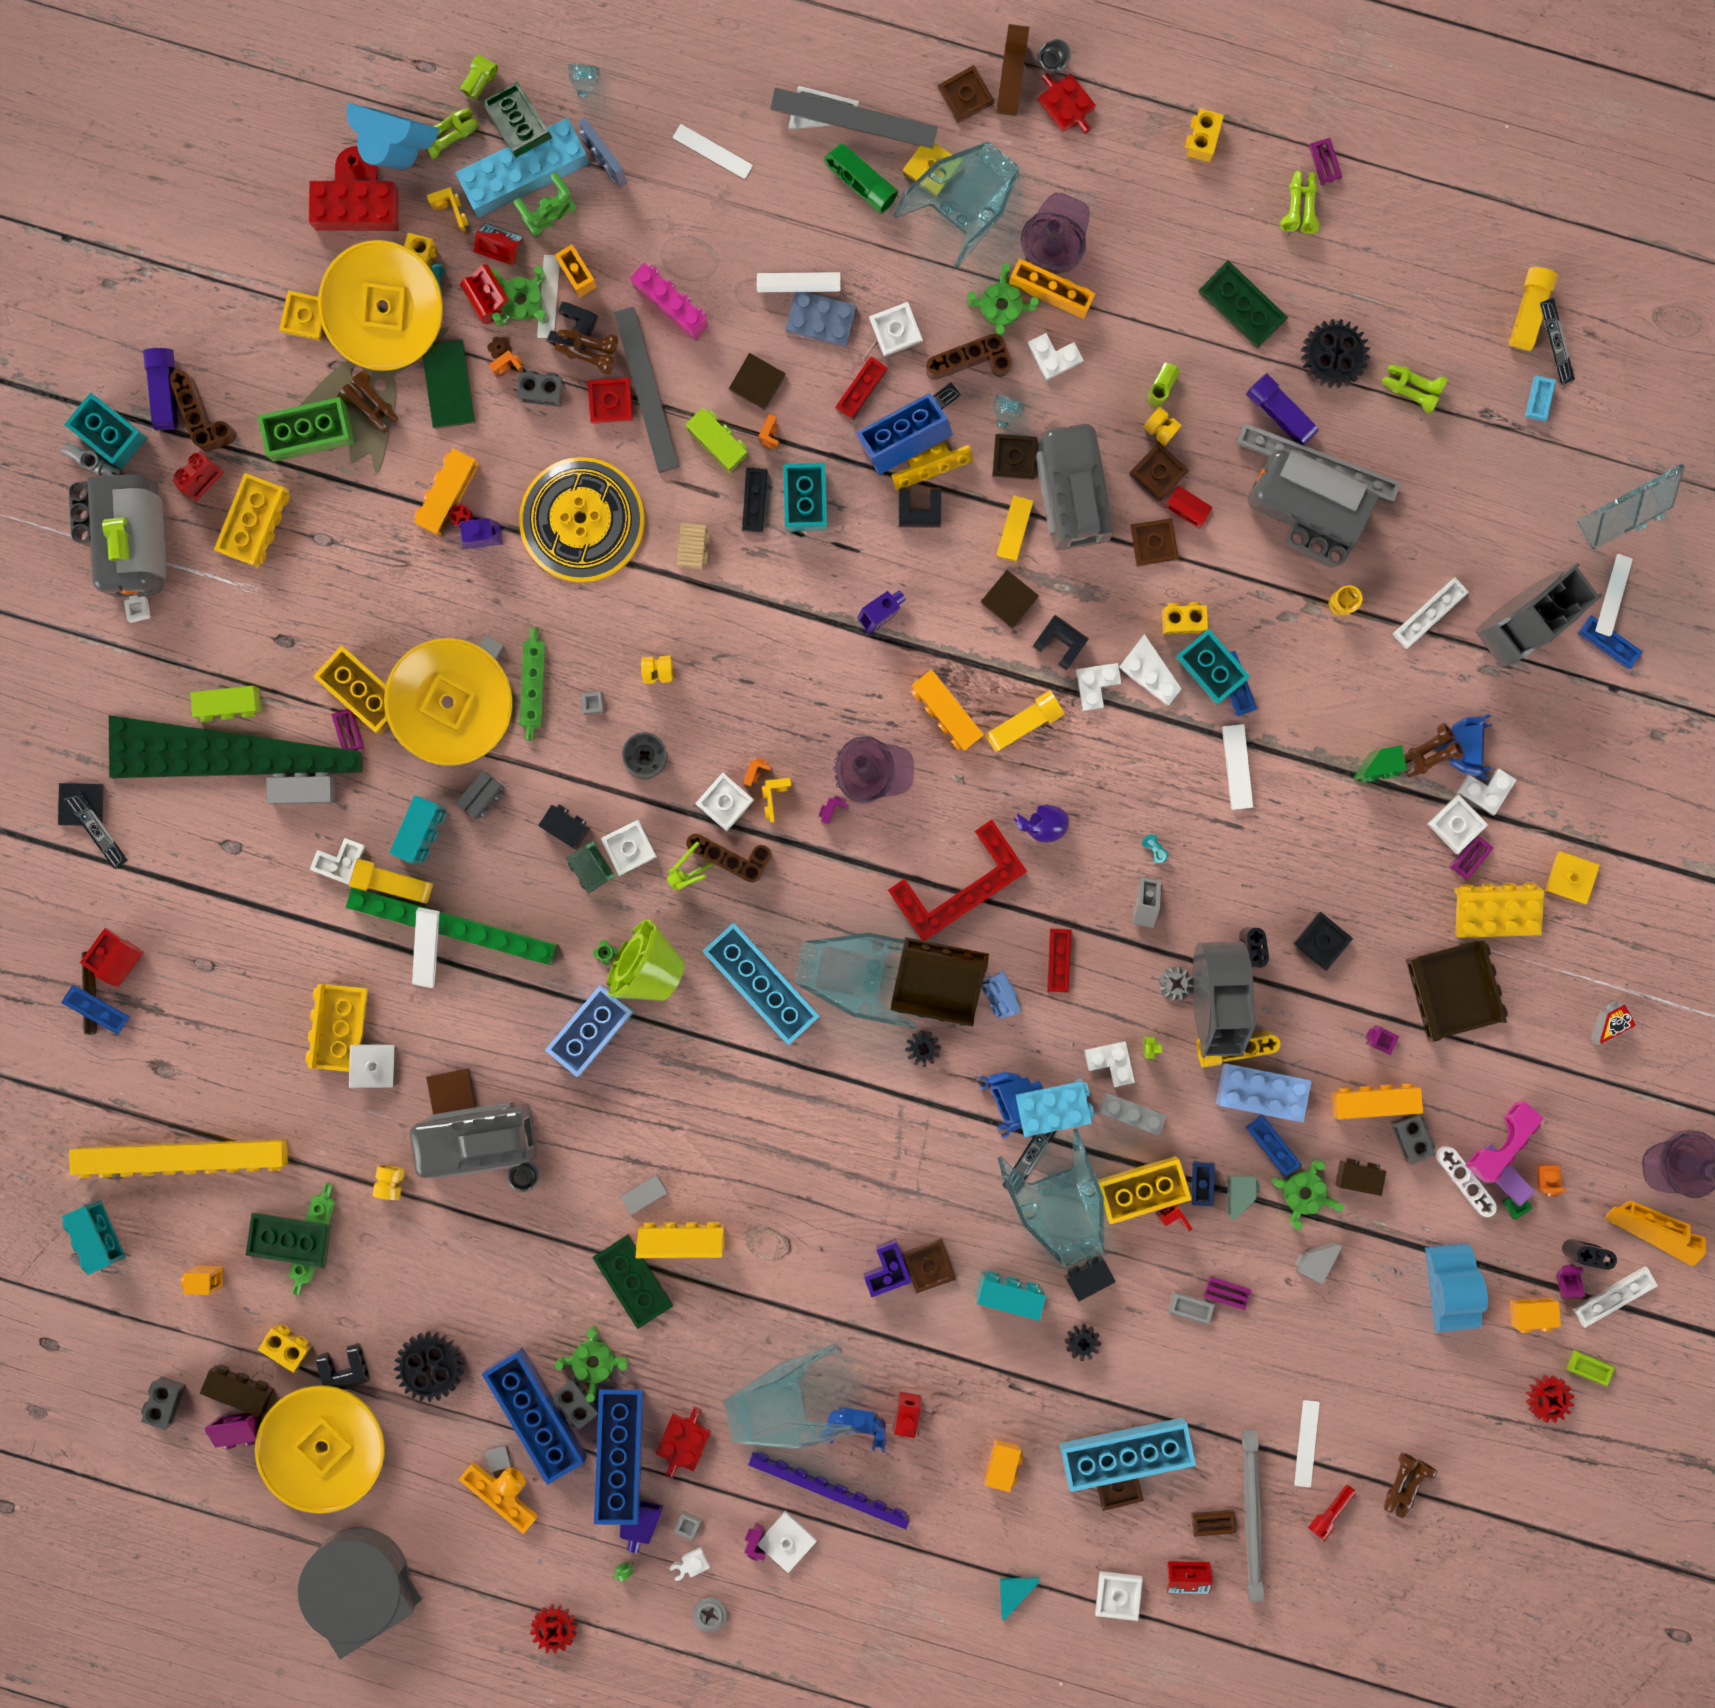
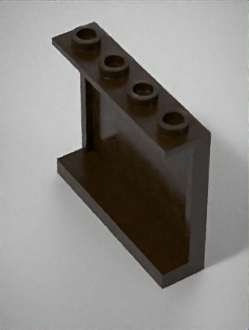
M905 937L890 1010L973 1027L984 976L988 968L989 953Z
M1477 940L1406 959L1428 1041L1436 1042L1442 1040L1441 1038L1496 1023H1507V1009L1501 1002L1502 991L1500 986L1496 984V969L1490 962L1489 956L1491 951L1485 940Z

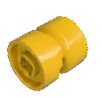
M1159 407L1142 428L1150 435L1155 434L1156 440L1163 446H1166L1182 425L1174 418L1169 419V414Z
M1343 586L1330 596L1329 609L1336 616H1348L1361 606L1363 600L1362 593L1355 586Z
M653 656L642 657L641 672L643 684H656L657 680L661 683H673L672 656H659L658 659H655Z
M378 1165L375 1176L378 1182L374 1183L372 1196L386 1200H399L402 1190L399 1183L403 1182L405 1169L391 1165Z

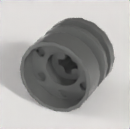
M648 732L636 733L629 737L622 750L625 767L629 773L637 778H653L659 775L665 768L667 761L666 747L655 734ZM642 752L645 754L650 753L649 761L640 760Z

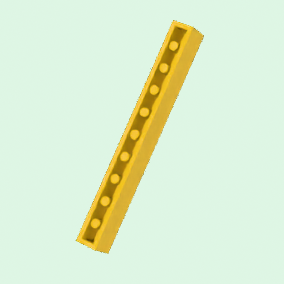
M287 1139L76 1147L69 1150L70 1175H78L79 1179L91 1178V1174H99V1178L112 1177L114 1173H120V1177L134 1176L133 1173L140 1172L141 1176L155 1175V1172H162V1175H174L176 1171H183V1174H196L197 1170H205V1174L218 1173V1169H226V1173L239 1172V1169L247 1168V1172L260 1171V1168H268V1171H279L281 1167L288 1165Z

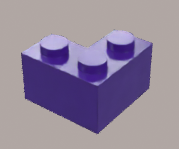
M896 1239L876 1246L882 1266L864 1273V1279L871 1298L911 1283L908 1269Z

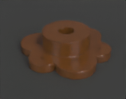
M495 337L493 342L487 346L494 359H497L508 350L512 351L509 340L506 337L500 339Z

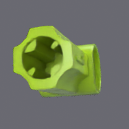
M477 54L471 63L468 76L460 87L461 92L470 99L476 100L486 83L491 82L495 78L498 65Z
M1171 363L1163 364L1147 395V401L1151 406L1160 407L1166 401L1180 373L1177 366ZM1153 392H1160L1163 398L1155 397Z
M127 517L104 519L102 522L103 533L107 538L110 561H117L118 559L130 560L128 536L130 535L124 529V525L129 521Z

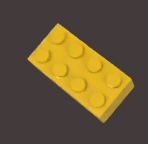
M341 645L313 677L375 733L382 735L389 728L384 710L386 682L348 648Z
M1176 1156L1095 1180L1104 1213L1110 1225L1192 1200L1180 1160Z

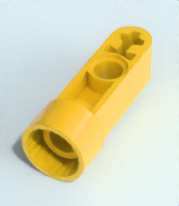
M1531 267L1528 269L1523 286L1525 291L1511 333L1509 346L1529 352L1532 350L1543 318L1540 303L1548 300L1550 294L1553 293L1558 273L1542 267Z
M1050 690L1037 697L1035 704L985 734L995 753L1048 721L1051 724L1065 715Z
M356 859L349 887L364 891L370 888L428 904L434 883L374 867V862Z
M1262 1030L1252 1033L1249 1040L1252 1044L1250 1048L1245 1049L1242 1057H1239V1055L1205 1056V1058H1202L1200 1039L1196 1040V1048L1202 1068L1221 1065L1222 1062L1273 1054L1279 1050L1281 1043L1279 1038L1271 1031Z

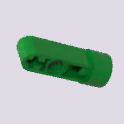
M839 143L824 157L826 166L879 214H883L897 198L899 190L880 176L845 144Z

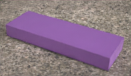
M1488 1144L1484 1148L1490 1151L1497 1150L1492 1144ZM1511 1165L1504 1167L1501 1171L1502 1176L1496 1181L1517 1206H1521L1535 1193Z

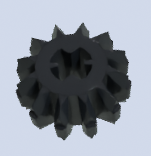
M923 1030L920 1031V1038L913 1033L912 1036L915 1041L913 1042L910 1039L906 1041L912 1047H906L905 1051H913L908 1056V1059L911 1060L916 1056L914 1064L918 1065L921 1059L923 1067L926 1066V1059H929V1062L933 1064L934 1060L931 1056L933 1055L937 1058L940 1056L934 1050L941 1049V1046H933L939 1039L935 1037L930 1041L932 1032H928L926 1038L924 1037ZM926 1043V1047L929 1049L928 1052L925 1053L924 1051V1054H920V1050L917 1048L918 1045Z
M1082 1324L1081 1330H1079L1077 1325H1074L1075 1332H1067L1071 1338L1065 1339V1343L1069 1345L1066 1350L1067 1352H1072L1071 1356L1074 1359L1079 1355L1080 1361H1084L1085 1355H1087L1089 1360H1091V1352L1099 1353L1095 1347L1101 1346V1342L1096 1340L1100 1335L1098 1332L1093 1333L1094 1328L1092 1326L1086 1330V1325ZM1085 1338L1087 1344L1084 1343L1085 1346H1080L1078 1341Z

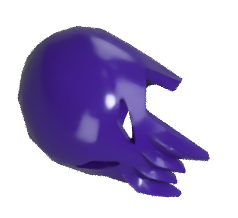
M1048 804L1038 806L1036 813L1031 815L1029 821L1019 813L1017 814L1018 819L1014 818L1020 831L1027 832L1036 841L1044 843L1054 842L1062 838L1069 827L1067 813L1059 807Z

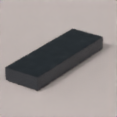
M746 468L742 531L763 533L767 469Z

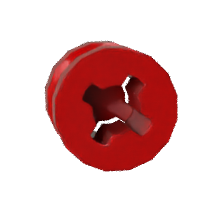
M458 504L450 510V519L459 528L461 521L473 520L472 512L465 505Z

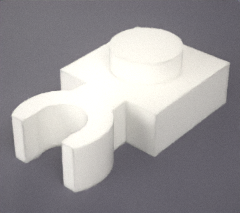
M135 594V596L129 597L130 600L124 601L127 620L130 623L151 618L148 599L145 596H137Z
M702 1547L683 1555L681 1558L682 1563L674 1562L670 1566L671 1571L674 1569L681 1571L680 1574L675 1576V1581L681 1580L687 1572L690 1577H693L710 1568Z

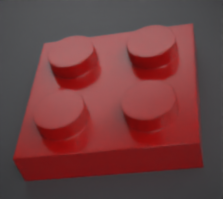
M630 378L588 380L591 424L633 421Z

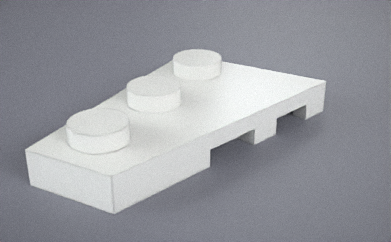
M802 86L797 88V93L854 107L859 105L857 100ZM791 115L788 129L834 125Z
M1144 634L1121 663L1119 669L1165 705L1169 706L1180 692L1181 687Z

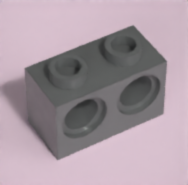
M527 370L526 373L519 372L517 399L520 403L562 406L564 381L558 374L547 373L546 375H539L538 372ZM528 383H535L534 389L530 391L525 389ZM555 385L556 389L554 392H546L548 386Z
M1411 1114L1391 1122L1406 1162L1414 1164L1435 1156L1433 1149L1436 1147L1433 1139L1427 1135L1426 1129H1428V1126L1423 1117L1418 1114ZM1410 1123L1415 1124V1130L1412 1133L1407 1131ZM1421 1142L1423 1149L1421 1152L1416 1153L1415 1146Z
M574 1376L556 1390L552 1397L557 1409L563 1410L567 1415L568 1423L579 1430L598 1415V1404L595 1401L588 1402L586 1400L588 1392L576 1376ZM566 1391L571 1392L574 1399H565L563 1393ZM578 1408L584 1409L587 1416H579L576 1410Z
M160 1377L155 1382L153 1381L148 1390V1394H150L148 1402H145L141 1410L143 1415L141 1422L163 1430L169 1428L173 1424L186 1384L165 1377ZM162 1388L168 1391V1397L162 1394ZM155 1408L161 1411V1417L155 1414Z

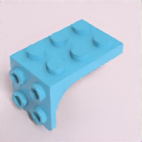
M1081 1078L1059 1086L1015 1094L1024 1137L1092 1124L1091 1118H1094V1112L1091 1103H1087L1086 1097H1090L1087 1083L1083 1082Z

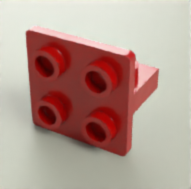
M201 450L198 453L194 452L187 461L189 463L184 468H179L174 473V479L172 480L181 492H184L195 502L224 473Z

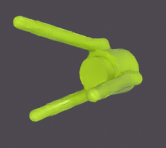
M698 842L686 852L673 868L668 870L670 875L667 876V881L675 891L706 878V875L703 874L690 879L713 865L712 862H709L689 874H686L683 869L678 870L699 846Z

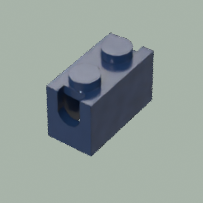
M1193 1161L1192 1205L1214 1206L1215 1162Z

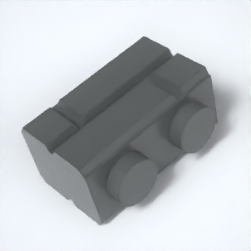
M482 770L456 804L475 819L479 820L481 817L484 819L491 811L489 806L494 801L498 802L504 795L502 790L505 787L486 771Z

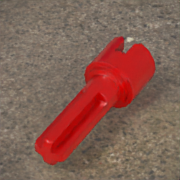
M1345 1485L1323 1515L1317 1514L1308 1528L1325 1542L1335 1529L1333 1523L1354 1497L1356 1491L1351 1486Z

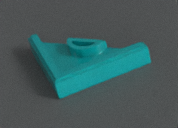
M1039 1577L1000 1578L1001 1620H1005L1038 1585Z

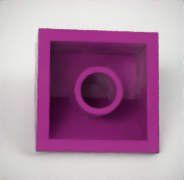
M247 1412L221 1416L207 1425L205 1432L215 1448L231 1449L236 1447V1444L244 1443V1446H251L255 1444L257 1432L262 1422L261 1416L257 1417Z

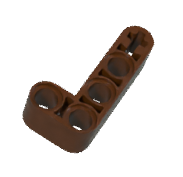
M1008 25L996 114L1017 116L1030 26Z
M993 333L932 356L927 361L926 374L930 379L938 380L988 361L994 375L1003 377L1009 373L1012 362L1002 336ZM996 342L999 348L991 349L988 344ZM976 349L980 355L973 357L969 354V351ZM958 357L961 362L952 364L949 359ZM998 361H1003L1006 363L1007 367L1004 369H1000L997 367L996 363ZM932 365L939 367V371L932 369Z
M183 370L172 372L170 383L192 442L206 452L234 442L236 431L224 421L210 423L194 379ZM193 397V402L190 405H186L187 400ZM200 416V422L194 425V419ZM227 428V434L221 437V431ZM204 436H208L207 442L201 444V439Z
M699 834L690 835L686 841L688 849L693 846L692 840L700 838L699 842L705 846L709 842L710 845L706 848L704 855L702 854L704 850L700 847H697L693 853L751 883L759 881L772 857L771 850L765 845L756 846L747 860ZM715 847L719 848L721 852L720 857L712 859L709 855L710 850ZM759 849L767 850L768 856L765 860L760 861L757 859L756 853ZM732 857H736L739 860V866L736 869H730L728 866V860ZM750 867H755L758 871V875L754 879H749L746 875Z

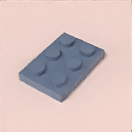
M584 117L578 122L581 129L579 134L583 138V144L588 150L591 149L597 163L601 167L604 165L607 171L606 174L613 184L617 182L621 188L627 183L622 166Z
M795 292L785 330L788 333L846 348L857 305L808 292Z

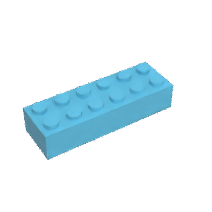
M569 118L547 127L552 138L515 158L508 146L455 172L478 218L552 183L553 181L550 176L555 172L562 178L590 164Z
M735 922L702 951L787 1045L791 1044L820 1017L818 1012Z
M1183 1417L1059 1443L1070 1492L1196 1466L1188 1425Z

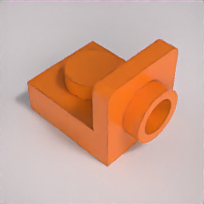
M509 350L489 364L496 377L508 373L512 365L519 372H524L521 368L523 365L521 359L517 354L512 355Z
M771 414L768 415L759 434V441L762 442L761 445L770 450L773 448L778 449L780 446L778 440L770 437L775 436L779 427L776 424L777 417Z
M757 758L756 761L751 760L743 784L752 787L753 783L757 784L761 773L757 771L758 768L770 772L772 767L768 766L769 762Z
M1537 1165L1538 1191L1550 1197L1559 1196V1193L1566 1192V1189L1561 1184V1165Z

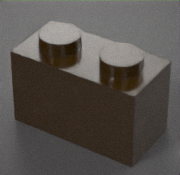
M1347 1158V1161L1340 1160L1336 1186L1382 1196L1386 1170L1381 1169L1380 1164L1368 1162L1367 1165L1359 1164L1360 1160Z

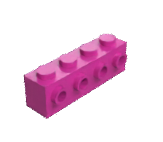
M643 263L630 277L632 285L695 340L708 326L707 314L700 307L695 308L690 304L691 300L684 293L679 294L675 290V285L670 280H663L659 276L660 272L653 265L649 267Z

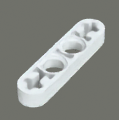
M1448 1146L1439 1148L1436 1154L1438 1162L1478 1214L1484 1217L1493 1216L1497 1210L1495 1201L1473 1172L1465 1166L1466 1163L1457 1151ZM1445 1151L1452 1153L1449 1157L1455 1164L1452 1165L1450 1161L1443 1160ZM1459 1167H1463L1465 1170V1176L1461 1179H1457L1455 1176V1170ZM1472 1184L1478 1187V1192L1474 1196L1468 1194V1187ZM1481 1198L1483 1202L1490 1203L1488 1206L1489 1211L1481 1210L1483 1205L1478 1199Z

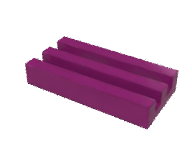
M1331 138L1310 143L1309 149L1320 184L1324 185L1327 182L1331 183L1334 180H1341L1342 174ZM1325 144L1335 175H1332L1330 170L1329 162L1323 145ZM1316 147H1318V150H1319V153H1320V156H1321V159H1322V163H1323V166H1324V169H1325V172H1326L1327 177H1325L1324 170H1323V167H1322V164H1321V161H1320V158H1319V154H1318V151H1317V148H1316Z
M349 709L331 714L341 748L355 751L364 749L365 746L355 714ZM346 714L349 715V718H350V721H351V724H352V728H353V731H354V734H355V737H356V740H357V744H358V745H356V746H355V742H354V739H353V736H352V733H351V729H350V726H349V723H348ZM339 716L342 717L343 724L351 746L350 748H347L345 738L341 729V725L338 719Z
M1477 835L1449 867L1456 871L1458 875H1461L1464 880H1468L1494 848ZM1477 842H1480L1479 845L1474 849V851L1469 855V857L1464 861V863L1459 868L1458 865L1465 858V856L1470 852V850L1475 846ZM1483 846L1486 847L1484 852L1479 856L1475 863L1465 873L1464 869L1479 853Z
M1210 1276L1204 1297L1245 1310L1251 1289ZM1214 1282L1223 1286H1227L1244 1292V1295L1242 1296L1221 1288L1212 1286V1284ZM1210 1290L1242 1301L1241 1303H1238L1223 1297L1210 1294Z

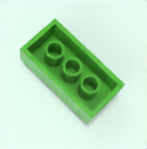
M340 397L257 415L266 457L273 462L355 444L347 405Z

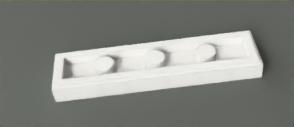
M840 272L757 273V292L840 291Z
M1456 577L1453 578L1393 632L1392 635L1405 649H1408L1469 593L1468 590Z
M1244 724L1223 726L1222 732L1231 810L1253 808Z
M420 907L416 911L412 984L429 988H433L435 985L440 911Z
M1644 1266L1574 1306L1572 1309L1581 1325L1586 1328L1656 1288L1658 1285L1648 1267Z

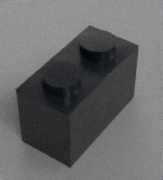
M560 804L557 807L551 805L538 826L573 849H577L590 829L586 826L587 821L578 815L573 818L568 814L570 810Z
M1093 1256L1086 1261L1087 1264L1080 1268L1079 1266H1074L1067 1271L1068 1274L1064 1275L1078 1302L1116 1282L1102 1256Z

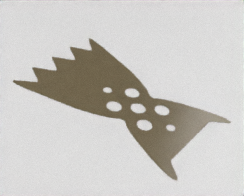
M379 306V310L382 313H385L387 311L386 309ZM449 327L440 329L434 343H438L445 336ZM349 360L344 362L325 377L299 406L337 398L338 393L346 384L351 385L357 393L359 390L350 381L353 378L351 369L358 365ZM412 364L390 371H373L362 367L370 376L369 385L386 403H390L394 411L396 402L395 375ZM379 378L387 381V388L384 391L375 389V381ZM365 396L362 397V399L373 410L376 409V407ZM348 402L346 405L355 444L350 445L351 463L356 462L367 454H371L375 473H378L383 460L392 420L386 414L380 419L389 429L386 433H383L375 426H371L364 414L352 403Z

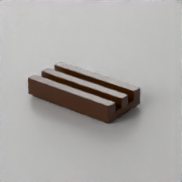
M1234 1510L1191 1513L1194 1537L1236 1533ZM1230 1517V1519H1218V1520L1197 1521V1520H1200V1519H1211V1518ZM1231 1524V1527L1198 1530V1527Z

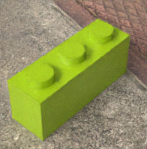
M702 408L685 424L686 429L731 474L748 457L746 451L748 448L740 439L736 441L731 436L733 432L725 424L721 426L717 422L718 417L713 411L709 410L707 412Z
M255 686L190 692L192 717L200 719V722H212L213 718L221 717V720H232L236 715H242V718L255 717V713H262L260 690Z

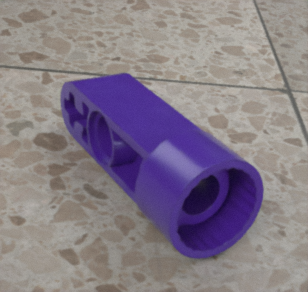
M169 348L144 349V369L147 370L152 426L155 431L178 429L177 401L170 383V375L175 369L174 350Z
M1265 373L1246 392L1249 399L1257 407L1260 406L1294 442L1305 446L1319 431L1317 426L1279 388V384L1268 373Z

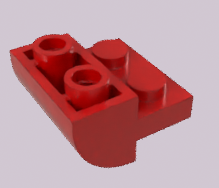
M488 264L481 265L470 277H465L460 283L461 289L483 324H490L493 321L492 315L496 312L501 314L503 312L501 308L509 301Z
M104 928L79 963L95 973L94 976L112 986L119 987L141 958L144 951L130 941L122 939L108 928Z

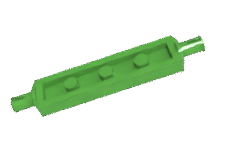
M534 627L530 628V640L523 642L520 726L526 728L525 741H529V733H531L530 741H534V729L541 727L545 643L538 640L539 628H535L534 636Z
M325 1183L322 1194L313 1195L306 1221L329 1224L336 1202L330 1197L333 1184ZM292 1264L289 1277L295 1281L292 1294L301 1295L303 1284L311 1283L316 1267Z

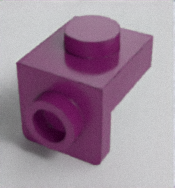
M834 796L833 799L829 798L827 805H822L818 817L822 818L821 822L829 825L835 806L848 809L849 804L845 803L846 799Z
M1374 1025L1367 1032L1366 1045L1391 1055L1399 1036L1380 1026Z
M1569 1264L1562 1266L1558 1271L1556 1277L1561 1299L1583 1298L1585 1296L1580 1275L1583 1272V1267H1575V1265Z
M755 1523L753 1529L749 1528L744 1539L747 1541L744 1553L752 1560L764 1561L766 1553L757 1547L763 1526Z

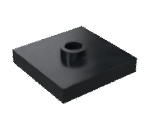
M59 783L58 825L82 826L64 801L65 797L76 790L80 792L103 824L104 784Z
M1319 912L1294 941L1293 945L1323 970L1327 971L1353 938L1326 915Z

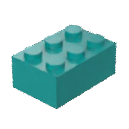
M91 392L64 424L121 470L148 438Z
M825 463L783 464L785 531H827Z
M1210 629L1206 630L1176 656V660L1216 706L1251 677Z
M414 795L389 854L412 864L421 865L422 862H426L430 854L428 848L431 842L434 843L438 836V831L436 830L439 823L442 824L446 818V807L424 797Z
M101 1200L61 1216L63 1228L70 1235L71 1246L80 1258V1267L87 1275L126 1258Z
M987 1270V1273L981 1272L975 1298L978 1305L1040 1321L1046 1294L1038 1283L1028 1281L1025 1284L1019 1282V1278L1013 1276L1003 1278L999 1277V1273Z

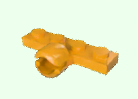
M473 1461L458 1479L522 1534L527 1531L538 1517L534 1511L517 1497L518 1493L525 1486L526 1480L524 1475L516 1468L509 1467L505 1469L500 1477L495 1479Z

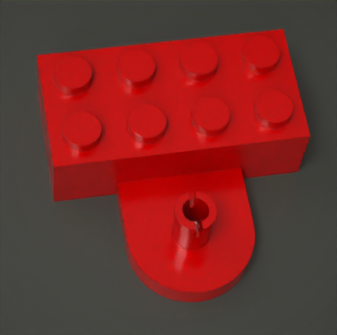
M358 146L348 147L338 155L335 162V181H309V223L315 231H398L399 189L393 181H378V166L366 163L359 154Z

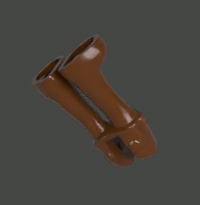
M575 329L572 331L558 330L557 336L559 338L573 341L572 346L556 344V351L570 359L577 358L596 365L604 374L609 375L614 366V357L610 355L617 348L618 336L608 335L604 339H596L583 335ZM580 345H583L608 355H600L579 348Z
M362 371L355 375L350 383L376 409L373 410L349 384H346L340 390L337 398L340 397L345 403H352L364 414L371 426H375L383 433H386L389 429L380 419L385 414L394 423H397L399 419L392 410V405L381 399L369 385V374L366 371Z
M1442 723L1437 727L1438 734L1434 738L1416 748L1409 749L1404 755L1406 764L1413 760L1416 766L1405 772L1408 778L1425 774L1428 769L1446 759L1454 758L1459 760L1465 756L1458 741L1451 742L1456 739V736L1446 723ZM1448 742H1451L1447 745V747L1437 752L1436 754L1426 759L1424 758V755L1431 752L1432 750Z
M1401 1453L1399 1456V1471L1392 1488L1387 1492L1384 1510L1389 1513L1393 1512L1399 1502L1396 1515L1404 1518L1415 1504L1414 1499L1422 1481L1425 1478L1433 1479L1438 1471L1422 1460H1417L1409 1454ZM1414 1470L1410 1482L1403 1493L1402 1489L1410 1472Z

